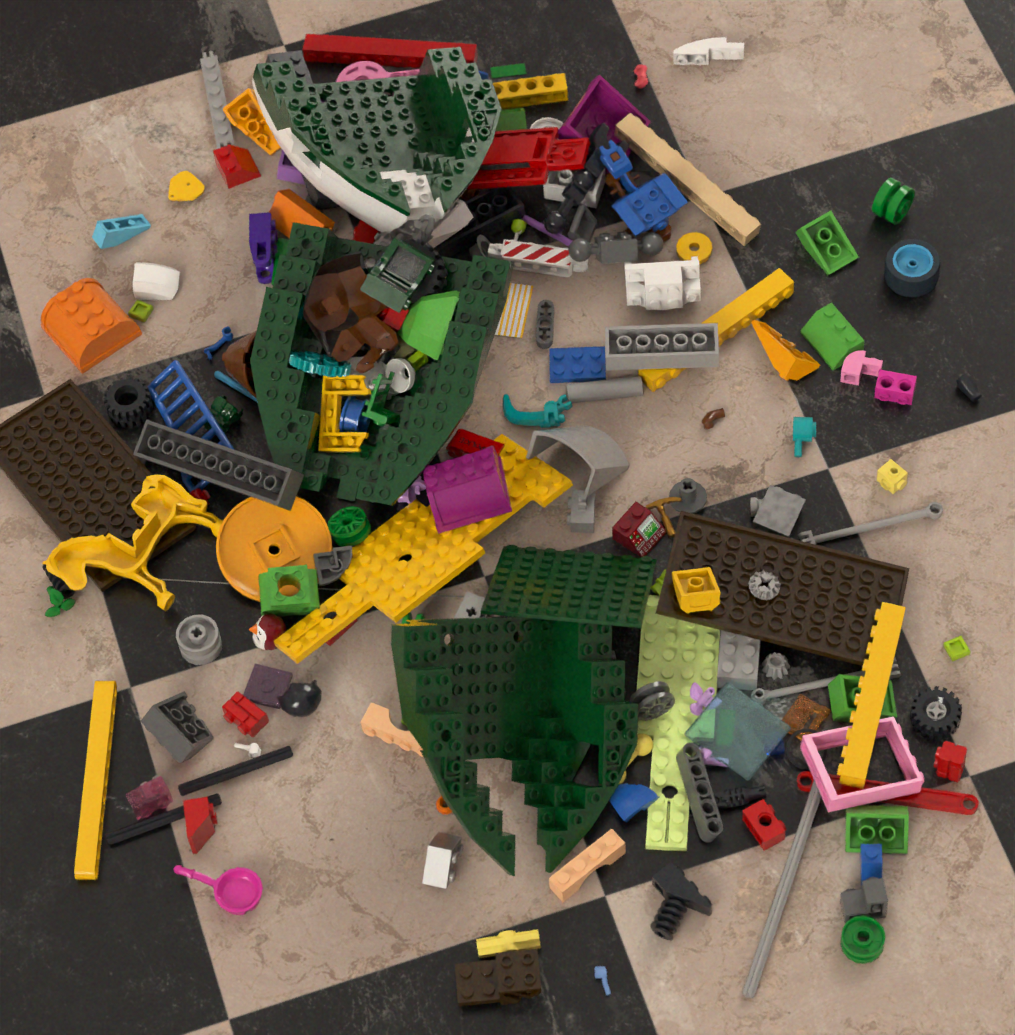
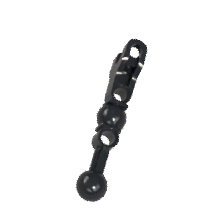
M604 122L599 124L589 136L590 150L584 169H578L573 174L572 182L562 192V196L565 199L557 211L549 212L545 216L544 227L549 233L559 234L565 229L567 224L566 215L573 205L576 207L584 200L586 194L594 185V179H597L605 168V165L600 160L601 153L599 151L601 146L607 150L610 149L606 137L609 126ZM623 140L616 143V145L623 149L624 153L629 147L628 142Z

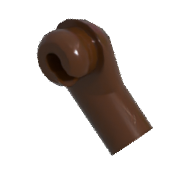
M723 408L710 411L703 417L702 424L704 429L713 428L714 424L712 421L725 417Z

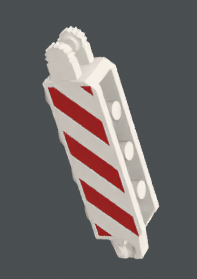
M504 239L503 244H490L488 249V257L510 261L514 265V270L569 277L573 274V271L586 272L588 269V259L583 262L573 260L569 255L568 248Z

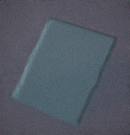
M726 683L685 732V736L701 748L711 750L712 757L724 763L746 780H750L791 727L765 709L756 700L751 699L730 683Z

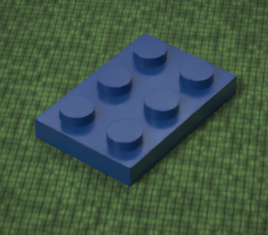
M605 346L549 348L550 383L606 380Z

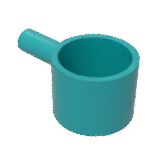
M793 417L794 457L799 458L802 457V442H812V437H816V422H813V417Z

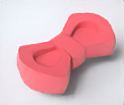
M640 64L634 69V73L638 77L635 87L640 89L644 88L648 83L647 67Z

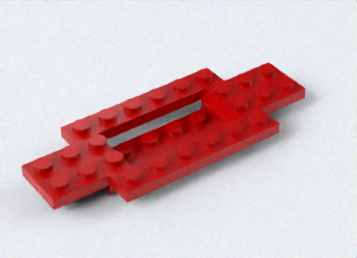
M558 127L495 131L493 142L481 165L528 162L530 167L478 171L467 189L546 185L549 171L584 169L590 140L589 138L558 140Z

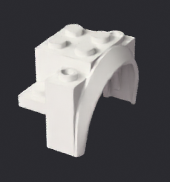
M698 256L691 257L689 261L631 264V261L624 262L627 306L640 305L645 307L646 310H670L683 308V305L688 302L701 301Z

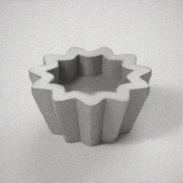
M774 652L769 654L762 662L764 666L762 672L766 673V677H772L773 680L777 677L782 679L783 675L788 674L787 669L790 668V665L787 663L788 659L782 656L781 653L776 654Z

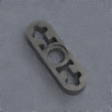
M550 300L539 302L537 310L536 343L542 349L550 348L553 344L555 310L554 304ZM545 307H548V315H544ZM544 321L550 323L548 327H542L540 324ZM543 334H546V341H542Z

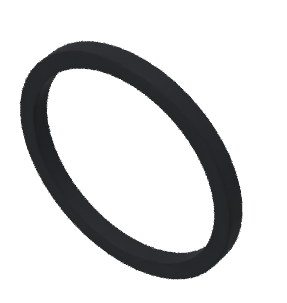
M801 729L791 735L787 742L786 751L789 760L796 767L808 770V766H802L794 761L790 753V744L792 739L799 733L818 732L812 729ZM827 749L824 750L823 756L821 758L822 762L826 758Z

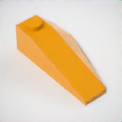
M248 88L223 108L229 121L246 136L255 141L268 154L273 155L281 148L262 114L253 89Z
M752 320L751 323L773 367L779 372L781 378L785 380H799L819 368L820 364L805 351L800 352L795 349L796 345L781 338L782 335L765 322Z

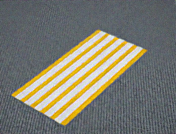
M510 283L506 304L495 335L523 337L533 286Z

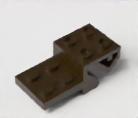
M530 949L495 953L496 960L455 964L458 1006L501 1002V1005L517 1004L520 1002L521 996L530 999L541 994L538 950Z

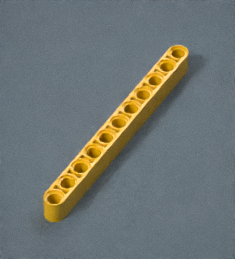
M95 681L74 868L76 880H97L117 697L116 681Z

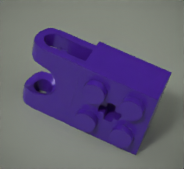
M271 212L249 214V245L253 263L256 266L257 279L261 284H270L272 282L275 254L277 253L276 241L278 240V230H276V220H272ZM268 270L270 275L262 277V271Z

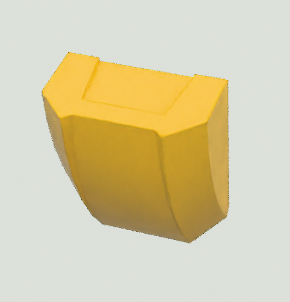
M710 567L671 572L680 608L687 614L696 611H712L720 604V590Z

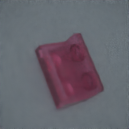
M161 776L125 795L137 820L147 818L152 812L166 808L173 802L170 790Z

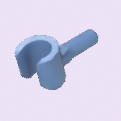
M596 966L595 979L602 978L605 993L610 995L606 968L604 966Z

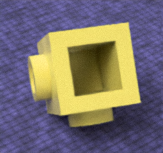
M890 459L877 470V481L885 490H889L894 494L907 485L908 473Z

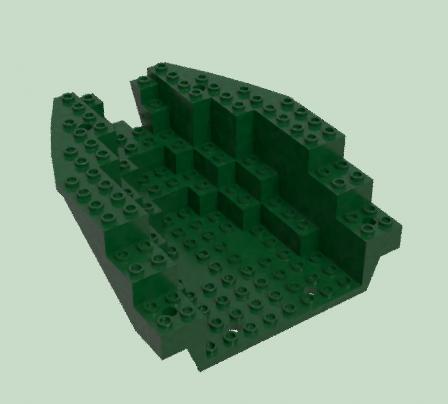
M293 222L286 255H279L273 288L266 287L250 359L257 403L273 461L275 464L304 475L299 488L320 491L332 477L340 479L337 498L355 502L356 499L393 506L424 472L425 468L450 438L472 405L477 384L506 304L514 265L510 261L473 255L472 262L441 256L448 272V276L445 278L448 281L447 286H444L443 290L445 292L455 290L460 292L458 307L454 310L452 319L449 321L443 354L439 355L438 360L429 357L428 362L415 372V380L411 389L396 396L392 395L390 400H386L384 408L400 414L398 422L380 426L373 423L374 420L371 419L367 430L369 435L367 439L364 438L360 446L361 452L326 453L318 451L323 375L304 372L302 369H297V367H293L289 363L290 355L294 352L301 351L305 353V351L328 355L304 319V300L316 271L325 262L358 251L362 252L366 262L370 258H374L376 262V260L381 259L379 254L382 250L385 252L387 246L338 238L328 228ZM408 260L400 265L396 274L413 284L425 265L423 262H420L408 279L405 277ZM375 265L367 267L369 273L375 268ZM408 370L405 372L407 378H409ZM346 400L341 401V409H343Z

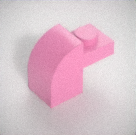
M866 351L852 352L843 362L840 382L859 386L862 374L878 377L879 370H882L883 361L865 357Z

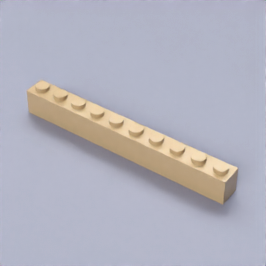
M629 113L615 125L614 135L619 140L628 142L629 148L660 175L665 173L682 194L743 246L759 234L761 224L756 217H752L743 206L733 201L730 195L720 190L716 183H712L703 172H699L690 161H686L677 150L672 149L664 139L658 137L651 128L645 126L640 118Z

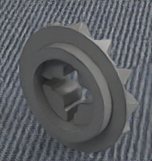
M763 570L755 572L750 577L749 590L755 597L769 600L779 593L781 583H779L778 577H775L772 572L768 573ZM762 581H763L764 583H767V582H768V583H769V584H768V587H766V586H760L761 583H762Z

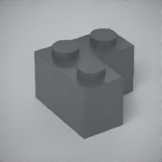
M870 877L862 881L861 890L847 889L841 892L840 903L845 924L853 917L862 915L874 919L886 918L888 898L883 878Z

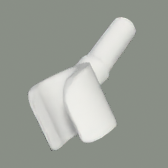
M251 743L250 745L234 744L235 748L249 751V756L252 758L258 757L261 754V749L256 743Z

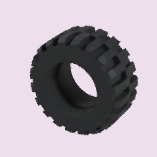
M407 238L404 242L435 259L433 263L435 268L431 275H426L425 281L411 298L409 307L423 296L444 293L443 287L447 286L448 282L445 279L448 276L447 269L445 268L446 264L440 254L428 243L423 246L424 241L419 239L415 241L413 238ZM399 247L387 269L396 274L400 265L415 255ZM382 250V252L379 254V255L381 256V258H382V256H383L384 253H385L383 250ZM419 257L417 258L421 262H423L424 265L426 264V261L420 259ZM376 260L375 266H381L383 262Z

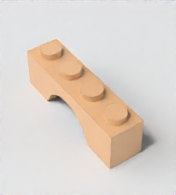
M371 702L361 720L362 731L368 736H377L386 743L397 744L406 751L412 750L423 757L420 752L423 749L412 733L396 728L391 723L389 709Z
M610 829L549 878L550 889L562 902H565L580 889L584 880L593 871L603 865H611L626 853L625 842L613 829Z

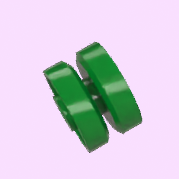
M889 178L877 192L872 204V212L879 217L885 216L886 220L894 225L898 224L909 211L915 197V190L907 185L901 187L900 181Z

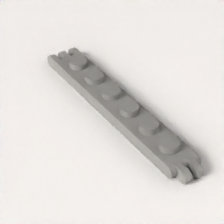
M209 51L210 57H207L206 52H204L203 58H200L217 149L226 145L235 146L230 121L223 111L227 103L217 55H213V51Z

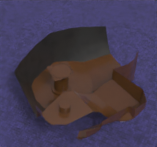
M361 253L333 259L316 271L304 300L303 316L328 356H332L338 362L349 360L364 343L368 344L371 350L362 358L355 369L359 373H366L374 367V363L382 354L395 348L398 340L396 332L376 316L386 308V305L360 290L367 276L360 266Z

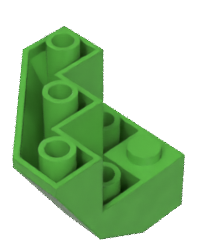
M455 290L421 297L408 308L409 311L397 334L408 345L438 360L439 355L443 354L449 321L452 319L454 310L458 307L460 292Z

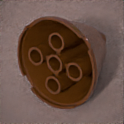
M257 330L233 342L222 355V361L229 376L254 397H256L250 359Z

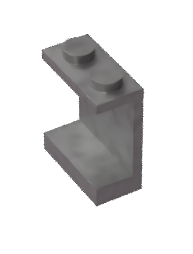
M770 485L751 528L789 538L795 522L803 510L806 499L797 494L786 492L780 487Z

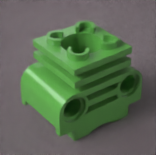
M307 565L268 568V572L258 575L261 616L267 613H272L279 617L308 615L316 608H320L317 571L315 569H307ZM293 585L297 587L299 592L294 596L288 597L282 595L279 590L283 586Z

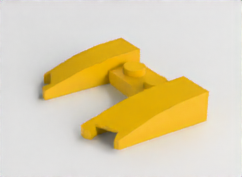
M323 375L318 451L326 453L361 452L360 446L364 438L367 439L369 433L340 432L339 423L342 396L371 395V390L366 387L364 382L366 378L364 375H347L346 377H328Z

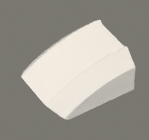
M136 262L133 277L135 300H172L178 290L180 272L164 265Z

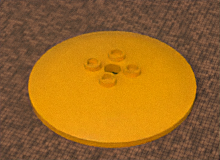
M297 496L291 511L252 497L243 500L223 520L216 541L217 560L225 579L236 591L260 602L259 574L268 572V568L307 565V569H315L313 554L332 551V539L326 521L315 507ZM277 546L280 551L278 554L273 555L269 552V548ZM286 585L280 588L279 592L282 595L291 597L296 595L299 590L293 585Z

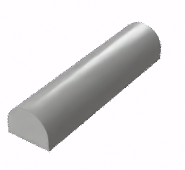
M641 376L567 384L568 402L578 403L643 396Z

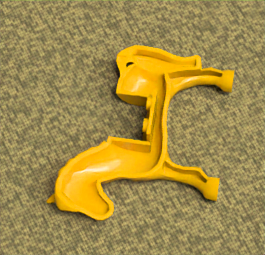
M156 474L146 477L143 481L141 493L131 504L133 510L144 519V526L141 530L137 529L132 536L134 547L109 533L106 536L100 535L95 537L91 535L70 538L59 543L52 550L47 560L42 562V564L46 565L47 571L61 578L71 590L76 591L83 590L86 587V566L107 569L115 575L133 579L155 594L157 606L165 612L169 610L175 600V595L167 591L165 581L153 577L147 570V563L156 545L170 528L180 523H195L206 526L217 537L223 520L216 517L213 513L206 512L207 502L205 500L192 497L180 484L171 478Z

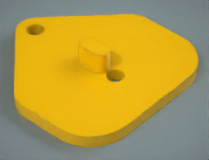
M182 171L171 178L168 198L170 201H193L203 194L205 190L204 184L192 173Z

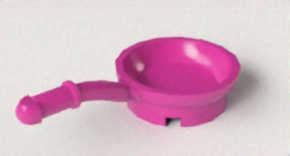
M181 865L173 868L174 873L177 875L180 874L213 887L216 902L222 909L233 915L246 914L245 912L253 911L260 902L263 891L261 879L254 871L248 868L237 867L229 869L216 880L197 872L195 869L191 870Z

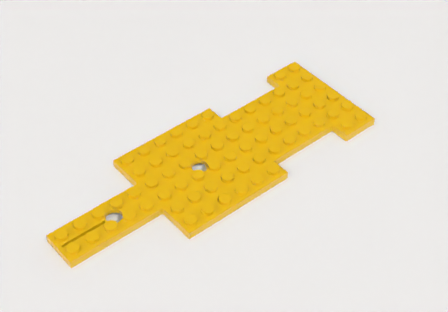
M499 435L494 441L504 444V448L499 456L503 463L512 512L438 534L431 506L426 507L415 499L369 534L364 541L352 547L351 563L339 578L346 586L321 604L320 608L313 610L273 641L275 646L298 664L372 606H375L395 623L485 554L484 548L477 544V542L530 501L534 500L545 508L573 486L571 479L536 456L528 460L526 458L528 452L526 449L505 435ZM410 554L412 556L408 562L405 560L399 561L403 555ZM329 612H336L337 614L334 619H324V616Z

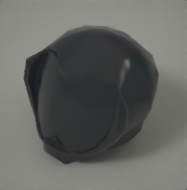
M313 680L311 683L292 682L285 694L278 696L277 700L280 702L281 709L289 715L305 717L312 714L318 708L321 702L322 691L318 687L316 680Z

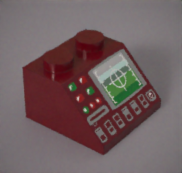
M636 501L612 527L613 540L640 558L647 556L667 533L655 515Z

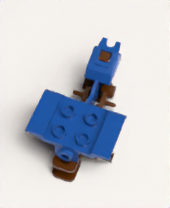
M612 140L608 142L610 149L607 150L603 146L599 147L601 153L600 160L610 172L605 177V181L609 187L613 186L614 188L610 194L613 195L617 192L621 197L614 202L612 208L615 209L628 226L623 232L634 234L635 237L646 231L648 233L654 232L662 237L663 243L671 238L669 217L688 203L665 173L637 187L634 181L640 178V175L631 177L630 174L633 167L623 149Z

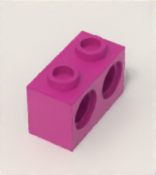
M879 370L874 398L881 401L912 405L917 376Z

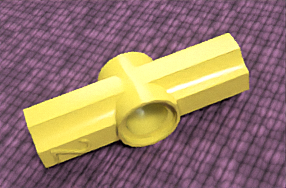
M538 929L518 933L507 930L500 932L498 936L476 939L479 958L496 956L495 953L541 948Z

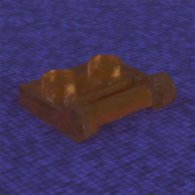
M800 694L779 723V728L792 735L796 731L801 730L813 712H815L817 716L808 729L816 731L824 718H828L831 711L828 707L821 706ZM802 732L797 734L795 737L802 740V737L804 735H809L813 733Z

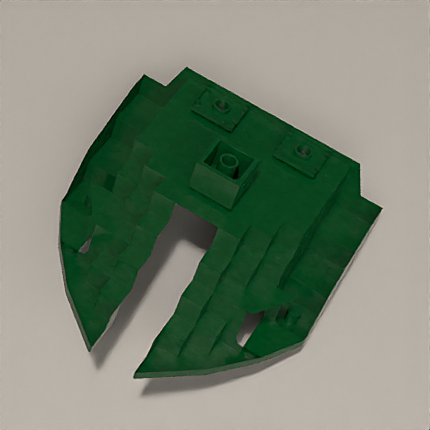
M512 616L406 620L410 623L391 624V647L402 720L423 749L420 752L443 799L468 836L508 875L515 876L516 835L502 831L503 811L490 807V787L477 784V763L466 760L502 758L512 761V781L525 784L524 805L538 808L537 845L542 846L546 851L545 872L552 873L592 828L618 787L637 746L638 704L624 701L625 661L612 659V625ZM517 631L519 633V638L515 642L513 639V635ZM449 634L450 642L446 645L444 639ZM590 745H599L598 786L571 782Z

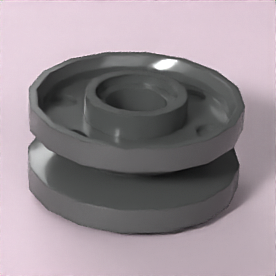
M658 681L638 689L632 694L630 702L638 704V719L646 721L660 717L668 712L675 704V698L670 693L668 684Z

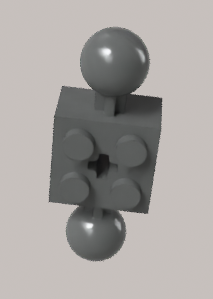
M617 232V235L613 236L610 233H601L599 237H594L595 243L593 244L582 238L573 240L569 245L568 252L570 257L577 262L587 260L592 254H595V258L602 264L638 261L639 250L650 256L659 254L663 249L664 243L662 237L654 232L645 234L640 240H637L628 232Z

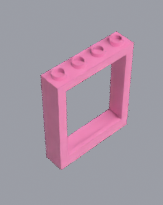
M894 717L880 719L875 739L887 738L905 776L906 781L837 795L818 751L848 745L849 740H845L847 729L852 728L853 725L802 737L800 749L828 812L915 794L921 791L922 784L924 783L923 773L919 772L916 758L914 755H911L908 741L904 740L901 726L896 723Z

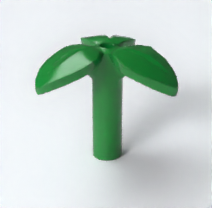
M49 586L47 592L50 602L54 606L47 609L45 616L55 617L60 615L61 608L64 611L70 610L76 600L69 598L63 602L64 596L54 589L53 586Z

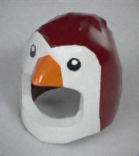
M267 613L262 615L249 630L253 633V641L258 648L274 650L277 647L273 641L287 631V626L281 617Z

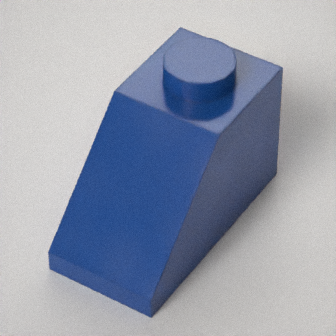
M861 844V889L862 881L870 877L882 878V844Z

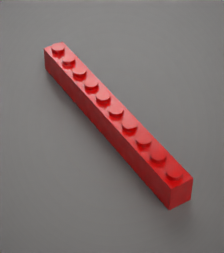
M306 34L303 45L304 60L310 62L353 64L361 61H370L380 66L421 68L428 49L461 47L466 64L476 63L478 57L477 44Z

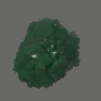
M222 395L214 399L209 410L226 434L230 429V425L241 419L243 409L239 412L235 406L226 400L227 397ZM208 421L204 424L205 429L208 431L212 428Z

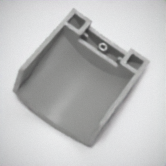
M583 425L534 431L526 458L530 460L558 441L572 448L592 469L584 493L586 496H589L629 468L625 454L609 435L594 427Z

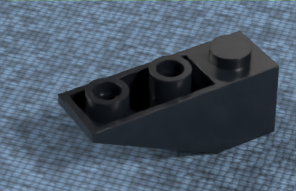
M670 862L652 876V885L663 897L667 893H676L690 903L683 906L708 916L712 914V903L705 895L702 896L698 892L696 884L686 879L685 873L679 866L676 867Z

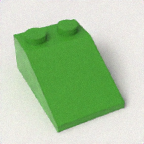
M831 210L795 232L804 248L827 275L859 258Z
M839 674L828 684L833 721L851 723L852 710L856 711L857 705H854L856 693H861V688H858L859 676ZM891 680L888 682L880 719L897 717Z

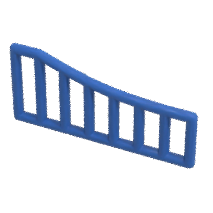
M174 360L148 385L151 398L162 415L166 426L177 430L200 408L203 416L185 433L194 435L208 421L212 428L202 439L210 441L217 435L220 440L219 445L234 449L179 361ZM176 370L179 376L158 395L155 389ZM184 383L187 389L166 409L163 401ZM192 396L195 403L173 423L170 415ZM181 473L182 481L189 492L198 487L202 490L210 483L201 480L194 486L191 481L193 476Z

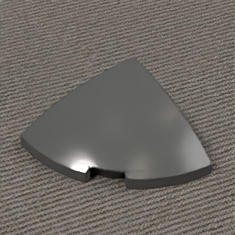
M352 546L336 547L331 552L313 554L319 586L333 583L348 569L352 559Z

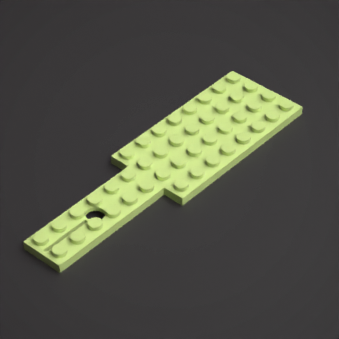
M649 595L641 628L637 690L652 682H665L670 688V693L675 698V704L660 717L646 721L638 719V734L644 733L653 739L650 789L660 797L648 807L646 849L687 851L690 804L676 761V755L686 743H693L694 741L714 742L716 709L707 710L702 706L703 713L696 716L692 714L690 704L697 703V701L691 698L690 688L694 682L701 687L703 693L709 687L715 689V693L711 697L716 698L720 630L655 614L660 596ZM666 786H674L678 790V794L669 799L662 794V790Z

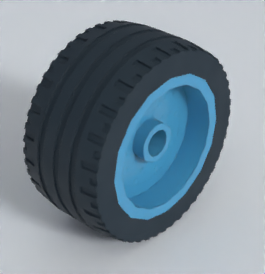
M908 239L896 243L891 247L885 259L884 275L887 285L892 291L904 297L926 295L934 289L939 279L941 267L939 254L932 245L921 240Z

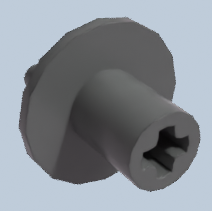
M685 478L675 484L669 493V497H679L682 499L681 502H670L671 506L678 512L697 513L703 509L707 501L705 488L691 478Z

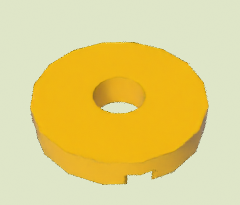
M687 233L677 242V256L681 261H689L691 257L698 256L700 265L705 263L710 255H712V242L709 237L702 233ZM691 247L699 248L697 251L690 250Z

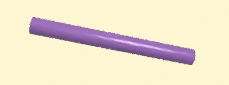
M527 215L523 217V221L567 246L573 241L560 233H549L545 229L544 224Z

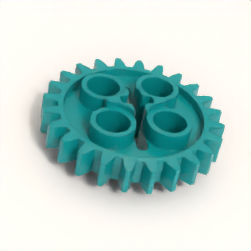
M301 351L294 352L290 355L289 360L290 365L297 367V369L328 377L349 376L352 366L348 361L338 362L332 356L329 357L328 355L305 351V353Z

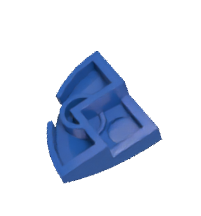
M625 783L618 785L609 801L623 821L628 822L641 809L645 811L660 797L644 785Z

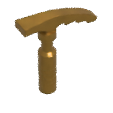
M679 497L663 498L646 505V508L649 510L657 508V511L662 516L661 520L669 538L675 536V530L669 516L665 513L664 504L676 501L681 502L682 499Z

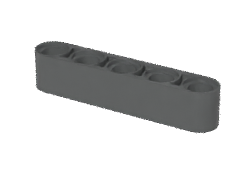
M686 743L677 753L676 761L698 834L703 841L712 842L722 832L723 824L700 749L694 743Z

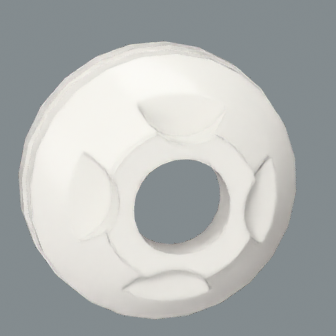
M403 358L389 361L386 367V377H389L390 371L395 372L391 388L398 393L411 389L415 380V370L411 364ZM405 368L408 370L409 378L405 375Z

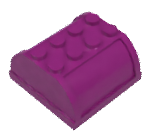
M598 75L591 81L587 91L566 122L560 127L558 140L589 138L593 130L604 122L609 126L606 136L607 141L612 140L616 144L621 140L614 135L615 125L629 113L640 118L647 127L651 121L601 75ZM628 147L627 151L625 152V154H626L627 157L629 156L630 152L632 151L629 147ZM605 167V175H607V174L610 173V172H609V170Z
M494 446L435 465H428L423 472L427 496L438 534L512 512L501 457L497 455Z

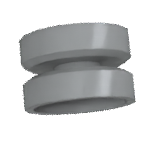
M192 615L185 618L179 624L176 630V640L182 657L187 662L195 665H205L219 656L222 650V639L217 624L213 619L205 615Z

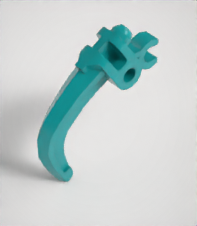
M508 394L503 396L504 415L509 422L516 425L540 426L541 428L561 426V423L565 422V415L560 413L571 409L573 405L571 401L564 403L568 400L566 394H564L556 402H546L544 411L520 412L512 406Z

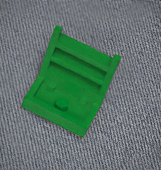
M390 371L388 378L383 377V374L379 373L377 379H373L372 383L375 386L371 390L372 396L370 400L365 402V405H368L367 411L362 412V416L374 420L373 423L380 426L398 422L400 414L384 408L395 374ZM386 384L385 388H379L380 385ZM383 395L382 399H376V396Z

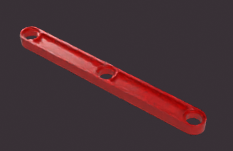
M803 771L798 774L797 786L800 790L810 792L814 781L811 771ZM828 774L837 795L892 784L866 779L864 789L840 784L839 775ZM808 777L812 783L805 786L801 784L800 780ZM921 787L919 793L878 801L964 815L975 814L979 805L977 797L971 794ZM970 800L975 804V807L967 809L963 803Z

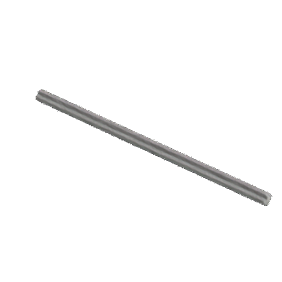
M813 781L742 992L747 998L755 996L821 799V794L815 781Z

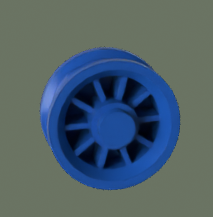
M349 396L343 409H341L340 432H367L371 419L362 416V412L367 411L368 405H365V402L370 399L360 400L356 396Z

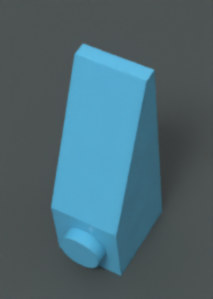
M143 214L97 221L92 238L100 249L116 247L148 230L151 224Z

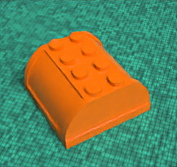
M82 278L62 292H59L48 301L41 315L42 329L82 374L142 335V331L137 323L130 319L104 290L103 286L93 278Z

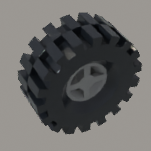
M934 686V690L927 687L925 693L921 690L918 696L914 697L911 705L910 719L912 726H915V731L917 733L921 731V736L924 738L926 735H929L930 740H933V737H937V740H942V736L948 738L950 733L954 734L956 729L959 728L962 715V705L959 704L960 700L958 697L954 698L955 693L952 691L947 693V688L944 687L941 691L939 686Z

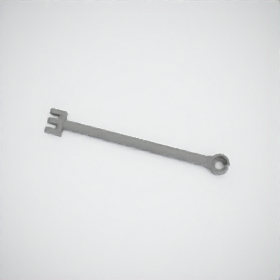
M932 502L922 510L813 536L812 531L809 530L799 533L798 537L803 542L816 545V543L922 517L938 519L943 514V508L940 503Z
M895 657L889 680L901 676L900 671H896L899 667L898 664H895L897 662ZM857 671L844 675L864 677L866 671ZM837 676L771 691L757 688L751 694L752 703L756 706H762L771 698L826 687Z

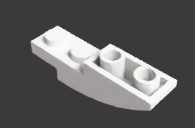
M727 37L691 42L674 50V64L709 65V59L744 60V43H727Z

